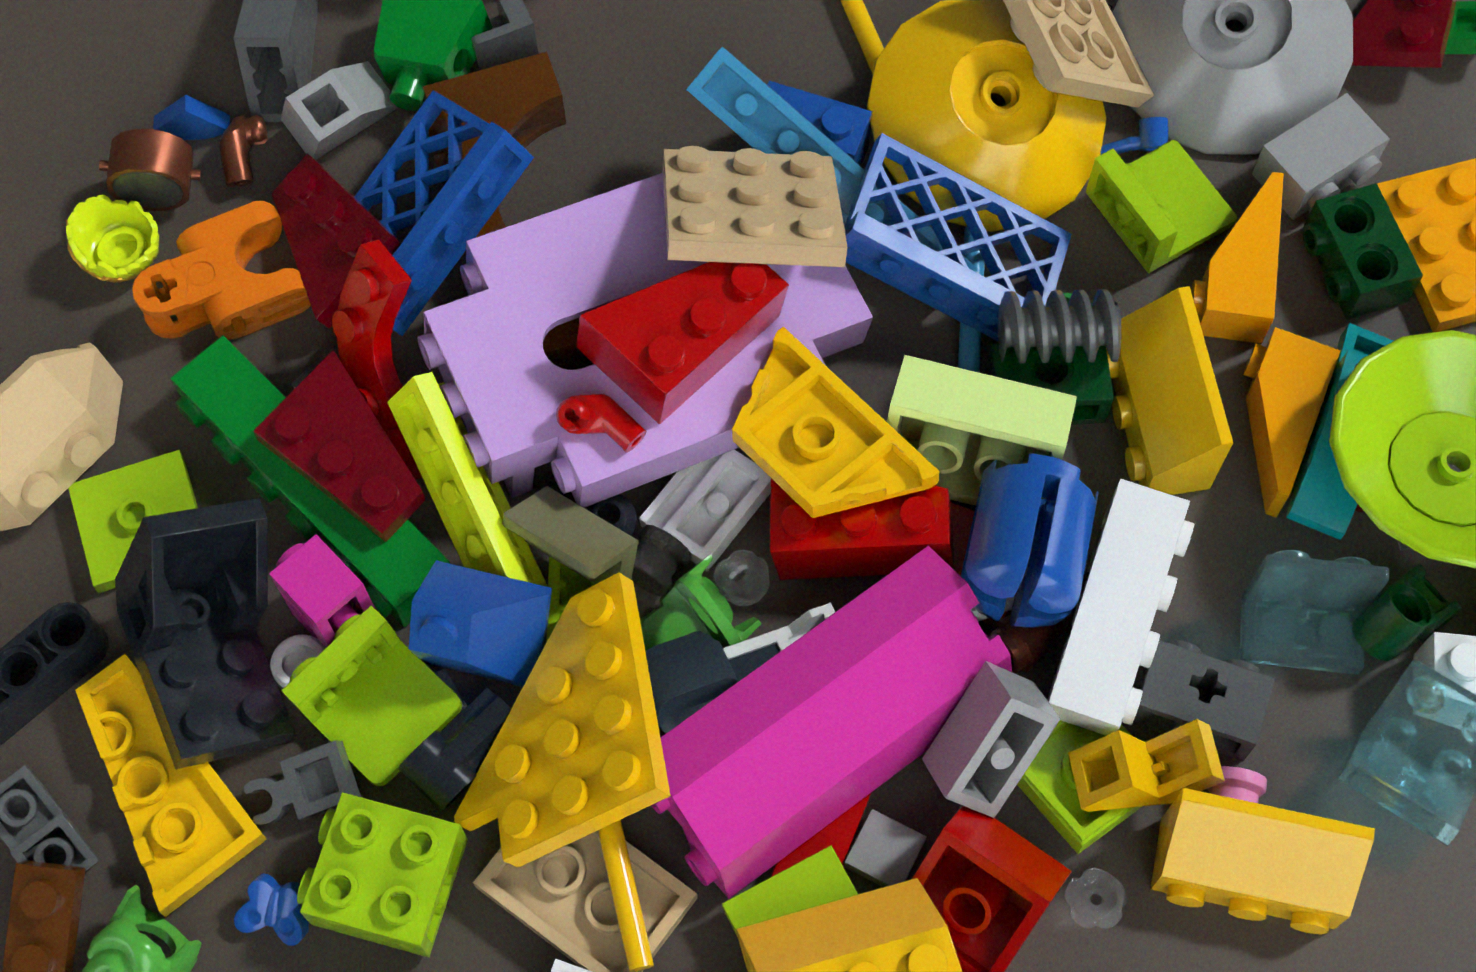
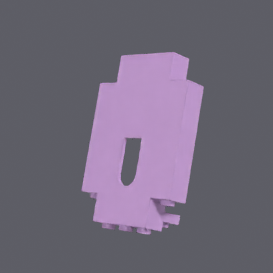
M663 173L466 241V264L460 266V273L469 296L424 311V335L418 336L417 339L427 367L429 369L438 367L445 384L440 385L441 392L453 417H461L468 434L463 435L465 443L477 468L484 467L491 484L504 480L511 498L533 490L534 468L551 462L555 480L562 493L571 492L576 503L584 508L739 448L733 442L732 428L742 406L747 404L751 397V386L759 369H764L773 349L774 336L783 326L824 363L822 358L863 343L873 316L846 266L826 267L767 264L789 284L780 316L660 425L595 364L579 370H567L554 365L547 358L543 350V340L552 328L577 319L581 314L707 263L703 261L667 260ZM575 395H608L647 431L646 435L633 450L626 453L606 433H569L557 422L556 411L559 404L568 397Z

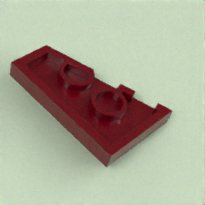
M1368 0L1353 20L1352 66L1441 68L1457 0Z
M307 153L271 194L314 316L317 321L330 328L333 315L338 311L343 286L360 244L380 240L391 255H393L401 242L318 161Z
M334 350L253 431L261 444L385 542L393 536L426 500L422 489Z

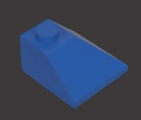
M436 560L412 599L408 649L427 664L523 687L546 644L552 588Z

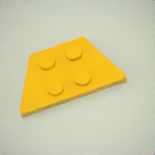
M784 326L776 332L770 356L764 369H759L751 386V397L748 403L742 406L734 423L732 438L733 442L812 518L930 489L939 482L940 471Z

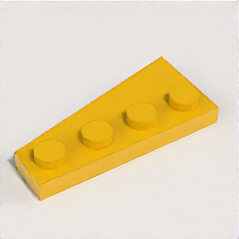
M124 654L75 689L99 755L105 762L119 808L123 811L130 828L141 865L145 868L152 886V895L159 913L167 917L267 839L209 762L175 769L140 672L130 658Z

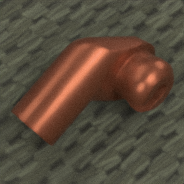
M244 115L235 117L221 135L219 147L227 187H241L253 183L248 152L251 149V145H261L268 140L266 124L261 116L255 115L246 119Z

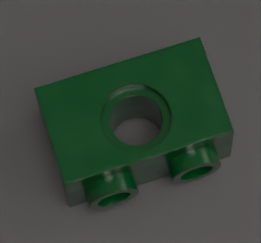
M998 344L991 345L986 366L987 375L1077 396L1071 425L1105 423L1114 399L1106 346L1099 347L1095 362L1087 361L1083 346L1076 347L1072 362H1065L1060 347L1054 346L1049 363H1042L1036 347L1030 348L1026 363H1019L1014 348L1008 347L1001 363ZM1041 373L1051 374L1060 382L1047 384L1039 380L1036 375Z

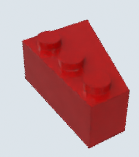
M707 262L581 314L576 347L660 425L780 316L789 284L767 264Z
M771 478L770 553L780 580L888 575L927 546L954 569L953 516L948 488L935 485L930 489L812 518Z

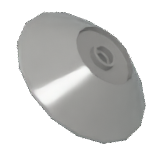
M1118 0L1112 12L1154 93V96L1139 108L1129 107L1142 119L1166 117L1168 119V140H1176L1180 145L1203 154L1255 155L1260 153L1265 144L1335 101L1353 63V15L1346 0ZM1229 20H1238L1243 24L1244 29L1239 32H1233L1226 27L1225 23Z

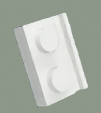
M733 449L677 471L639 517L641 527L645 531H651L661 537L662 542L696 564L711 554L713 560L705 569L709 571L770 495L771 477L755 462Z

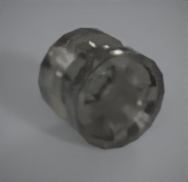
M647 524L643 526L637 535L639 544L631 580L647 592L662 597L673 585L672 577L675 572L687 567L692 559V554L672 534L659 527Z

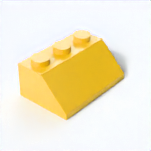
M1190 286L1177 288L1121 318V350L1118 362H1111L1107 351L1110 377L1112 378L1116 396H1113L1112 402L1113 417L1116 427L1119 430L1125 429L1129 447L1125 451L1128 475L1131 481L1138 480L1139 485L1170 495L1210 489L1233 445V439Z
M1183 788L1161 818L1150 890L1167 893L1166 900L1180 906L1202 907L1205 901L1228 906V913L1237 918L1262 921L1266 919V915L1291 920L1290 927L1301 932L1327 934L1329 929H1336L1351 916L1374 842L1375 828Z
M918 878L736 930L748 972H962L947 924Z

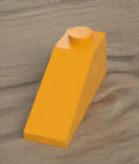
M1271 173L1211 258L1202 281L1193 280L1191 293L1203 336L1262 344L1275 316L1284 173Z
M1277 327L1274 328L1266 347L1257 343L1254 345L1243 374L1253 378L1246 396V403L1265 514L1277 518L1290 496L1341 351Z

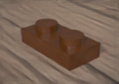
M27 860L16 863L2 972H73L85 867Z

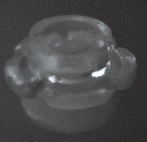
M742 549L732 552L730 557L718 563L713 575V580L718 585L719 593L729 603H734L738 606H750L757 603L765 596L769 588L768 564L762 557H755V553L751 550ZM739 573H745L742 579L736 580V576Z
M1092 868L1085 870L1080 878H1073L1069 882L1065 891V900L1070 904V915L1077 924L1087 929H1091L1094 926L1108 929L1115 926L1121 920L1123 915L1121 908L1127 903V895L1122 883L1105 870ZM1093 894L1099 895L1101 904H1092L1090 896Z

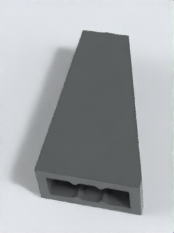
M243 0L233 39L251 117L258 115L265 122H282L280 118L285 98L310 83L319 0Z

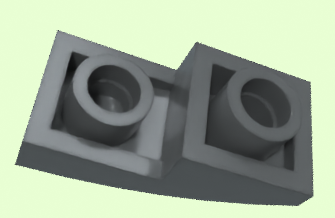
M23 765L0 783V837L11 850L9 853L17 863L24 860L85 867V871H87L100 861L84 837L28 765Z

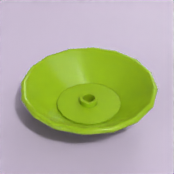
M1448 330L1402 336L1361 359L1335 395L1329 443L1344 488L1379 530L1428 559L1476 569V335ZM1448 464L1456 466L1462 472L1454 471Z

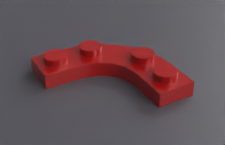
M375 240L360 244L340 295L338 311L333 315L332 326L337 337L341 363L416 480L422 478L387 403L403 387L392 359L391 335L395 318L412 279L382 242Z

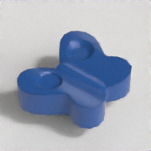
M263 873L258 875L248 886L247 893L250 899L235 913L234 925L237 930L242 933H251L269 926L273 927L283 943L289 946L298 944L309 932V923L300 913L301 906L297 902L300 883L294 881L280 886L269 874Z

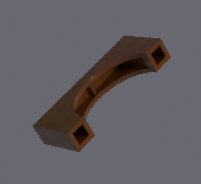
M547 51L423 86L426 99L434 90L487 123L493 122L505 129L524 148L542 134L566 124L562 92ZM443 111L429 128V137L448 131L447 113ZM480 136L462 142V159L465 158ZM448 147L441 149L442 152L433 154L436 168L449 164ZM448 180L441 182V183H442V186L445 185V183H446ZM500 205L476 237L506 227L500 214ZM580 317L552 328L543 340L545 355L554 365L560 368L576 370L594 364L576 347Z

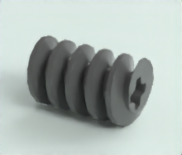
M1107 289L1097 290L1091 303L1085 290H1074L1068 304L1061 290H1053L1050 292L1045 306L1038 291H1028L1022 307L1015 291H1005L998 311V346L1001 363L1008 347L1014 348L1019 363H1026L1031 347L1037 348L1042 363H1049L1054 346L1060 347L1065 362H1072L1077 346H1083L1088 362H1095L1100 346H1106L1111 362H1118L1121 350L1120 308L1117 302H1113L1112 296Z

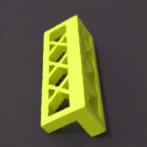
M433 372L413 376L387 403L463 566L547 586L528 543L525 542L524 538L503 526L504 512L511 509L499 482L491 484L484 467L477 468L463 438V435L468 434L460 416L453 417L441 392L440 385L445 384V382L438 384Z

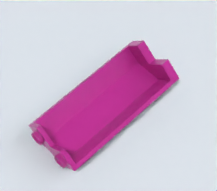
M929 546L660 737L671 796L651 805V807L658 814L668 810L683 827L690 848V852L684 856L685 860L703 885L708 886L714 881L725 896L730 899L925 753L985 661L1012 672L1011 654L999 634L988 636L982 630L976 616L971 611L972 608L979 604V601L969 584Z

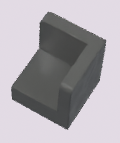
M496 0L499 15L490 18L493 28L472 37L474 63L478 71L539 54L534 23L523 0Z

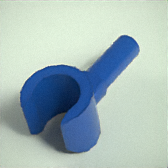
M1166 117L1140 119L1139 136L1128 137L1102 145L1100 155L1113 148L1117 154L1136 150L1151 152L1161 147L1168 141V119Z

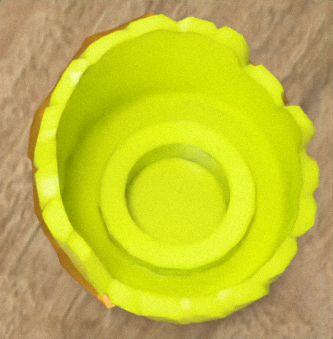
M104 194L97 197L93 196L87 198L85 202H79L66 220L67 248L71 257L81 269L99 280L118 283L136 278L141 271L150 267L159 253L157 223L149 212L143 211L142 206L137 201H130L129 203L124 200L112 201Z

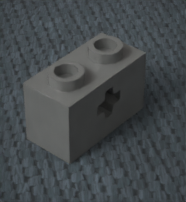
M1159 640L1150 668L1145 667L1138 688L1143 690L1132 724L1164 734L1195 719H1199L1210 725L1218 753L1244 761L1257 745L1275 678L1261 674L1257 666L1239 659L1222 661L1204 655L1199 647L1186 641L1169 640L1165 642ZM1196 687L1207 691L1206 700L1209 703L1198 700L1199 690Z

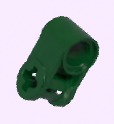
M1421 564L1412 568L1387 588L1352 623V632L1355 640L1363 650L1378 660H1393L1417 642H1424L1433 632L1440 630L1462 609L1456 601L1449 603L1425 578L1427 570Z

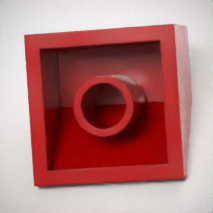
M962 806L942 829L912 879H919L947 924L962 972H1005L1072 871L996 818Z

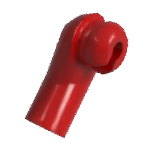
M605 394L568 397L559 404L556 411L557 422L564 430L573 434L606 433L626 453L633 450L642 441L647 432L611 397Z

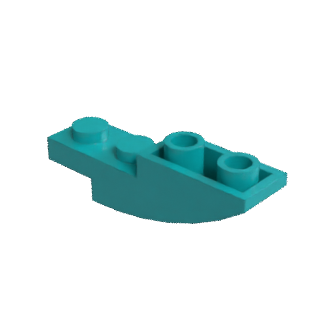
M1351 323L1347 325L1340 335L1337 349L1341 351L1328 385L1319 417L1315 422L1297 474L1286 514L1287 519L1339 540L1345 535L1357 507V502L1344 488L1329 443L1335 395L1361 359L1394 340Z

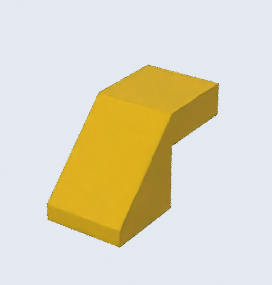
M1195 719L1146 742L1117 730L1068 753L1080 807L1087 812L1172 804L1183 788L1203 791L1225 781L1211 727L1199 719Z

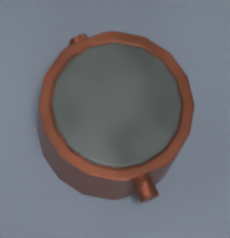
M132 129L119 133L111 141L109 161H99V171H107L106 183L108 193L115 199L124 200L127 203L137 201L144 210L166 211L179 208L189 200L191 180H201V170L192 169V147L180 137L155 129Z

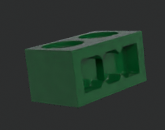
M1377 183L1315 201L1303 226V241L1309 254L1317 257L1325 273L1327 293L1333 302H1339L1346 319L1408 302L1423 274ZM1339 227L1347 228L1352 233L1344 232ZM1360 272L1368 273L1372 275L1376 280L1368 279L1364 277Z

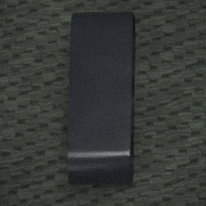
M65 602L53 606L0 649V745L4 744L94 669L106 656L109 647L108 636L90 612L82 605ZM85 628L84 634L78 642L73 645L63 646L65 638L70 632L75 629ZM37 667L35 676L30 682L16 686V681L23 671L28 668Z

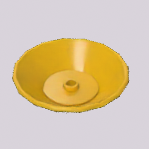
M1003 0L939 1L902 23L874 65L867 102V110L872 111L870 124L874 142L883 133L1043 219L1050 217L1072 203L1090 178L1095 158L1101 154L1107 119L1103 101L1048 91L1039 83L1033 73L1034 62L1026 45L1017 38L1011 28L1010 20L1012 17ZM991 93L1000 94L1005 99L1006 106L996 105L991 99ZM887 157L884 158L883 163L897 184L909 181L902 165ZM938 184L929 187L940 211L957 206L950 190ZM915 191L905 193L921 205ZM986 209L977 212L986 231L1004 230L997 215ZM962 216L946 221L967 226Z

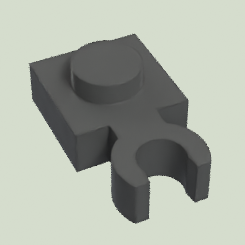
M340 740L329 742L280 761L285 779L256 778L249 781L243 787L245 794H255L266 790L272 797L271 808L267 812L253 817L255 824L258 825L273 824L282 820L292 805L298 820L326 812L329 808H336L342 792L361 797L343 741Z

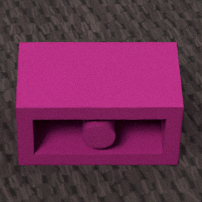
M317 534L305 544L298 543L285 551L279 558L276 568L269 573L292 615L325 647H328L334 641L337 630L347 619L354 615H361L370 606L374 608L361 580Z

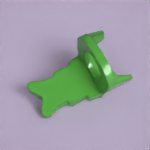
M711 554L676 580L675 585H672L659 599L661 605L644 616L640 622L645 651L653 646L696 631L710 635L725 648L745 641L762 623L759 619L751 617L735 627L732 626L733 612L728 601L719 593L718 587L710 579L702 577V573L713 560Z
M134 885L127 890L107 926L93 937L86 954L89 961L82 972H191L198 960L197 956L202 943L199 940L188 941L176 927L141 904L140 888ZM139 931L149 932L161 938L170 947L172 956L165 958L161 947L145 934L139 933Z

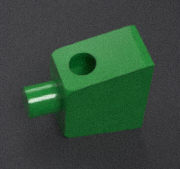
M382 0L374 45V58L386 82L393 85L389 99L394 105L407 111H417L425 95L423 86L469 73L475 62L471 42L472 37L493 28L482 0Z

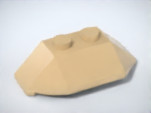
M90 342L80 344L77 348L59 349L30 356L0 384V531L31 525L115 443L123 380L100 351Z

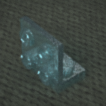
M1282 550L1266 555L1242 594L1240 660L1249 663L1358 675L1364 668V650L1355 640L1352 632V623L1370 606L1388 583L1389 568L1371 565L1369 560L1360 557H1342L1335 561L1311 559L1309 554L1298 550Z
M1413 660L1356 739L1337 779L1448 846L1460 831L1472 798L1476 793V695L1420 661Z

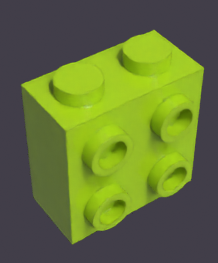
M342 792L337 808H329L322 820L318 842L323 845L317 865L315 868L308 867L300 882L297 895L298 904H302L300 913L313 926L429 958L468 838L461 824Z

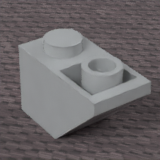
M369 61L330 69L287 96L280 119L304 152L317 160L398 107L389 99L391 93L389 88Z

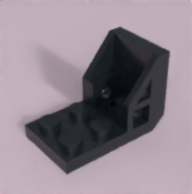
M260 498L143 517L115 578L117 612L175 769L289 743L295 734V729L255 630L268 607V518Z

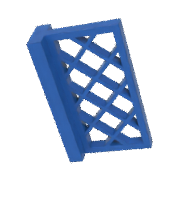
M434 90L354 196L368 211L373 205L382 203V220L379 222L396 238L397 230L414 225L392 255L412 279L393 326V330L401 336L405 334L466 251V241L477 236L534 158L505 129L493 122L487 123ZM442 111L447 113L448 131L429 137V128ZM480 136L465 158L462 159V142ZM448 147L449 164L429 170V153ZM415 159V175L396 182V173L403 163ZM448 180L430 203L429 186ZM415 191L416 208L397 215V197Z
M883 133L874 142L844 225L848 247L846 263L997 341L998 311L1001 299L1005 291H1015L1010 280L1027 275L1033 290L1039 292L1045 306L1050 292L1056 289L1072 235L1068 231ZM887 157L902 165L909 181L892 185L882 166L884 158ZM938 184L950 190L957 206L940 211L929 187ZM915 191L926 215L909 220L897 196ZM883 200L894 225L887 226L866 215L865 211L868 204ZM986 209L997 215L1005 232L988 236L977 212ZM962 216L974 241L957 246L946 221ZM931 225L943 250L937 252L921 244L914 230ZM1033 234L1052 244L1048 258L1036 261L1025 236ZM1010 241L1022 266L1006 271L994 246ZM979 250L991 276L984 277L969 269L962 255ZM1017 294L1022 307L1025 297Z

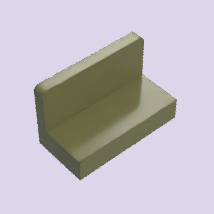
M546 486L504 512L502 522L504 527L521 536L528 544L592 583L597 584L618 572L632 579L639 540L550 487Z

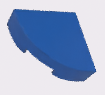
M184 95L154 116L153 129L171 133L183 140L209 139L224 133L230 124V115L193 97Z

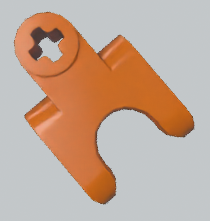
M263 200L253 201L187 228L176 240L181 256L171 260H164L141 271L134 281L132 288L133 297L143 312L144 320L152 333L161 338L173 339L183 337L191 331L211 324L218 338L224 335L228 340L237 339L301 314L310 308L311 304L298 270L283 268L268 274L252 273L245 270L248 262L255 254L272 247L280 238L282 222L277 209L272 204ZM158 281L162 282L163 285L160 289L156 285ZM176 315L177 320L172 321L170 316Z

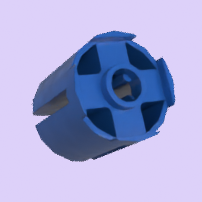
M1033 453L1029 454L1027 463L1009 464L995 469L997 460H995L982 474L961 577L969 584L978 599L979 604L974 608L979 613L999 621L1004 614L1007 598H1013L1015 595L1010 616L1011 626L1034 628L1056 625L1072 612L1080 598L1099 493L1097 491L1093 496L1091 489L1079 480L1081 469L1059 458Z

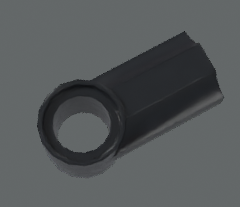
M486 688L441 733L436 730L427 737L402 762L398 769L442 812L473 782L511 708L498 695Z

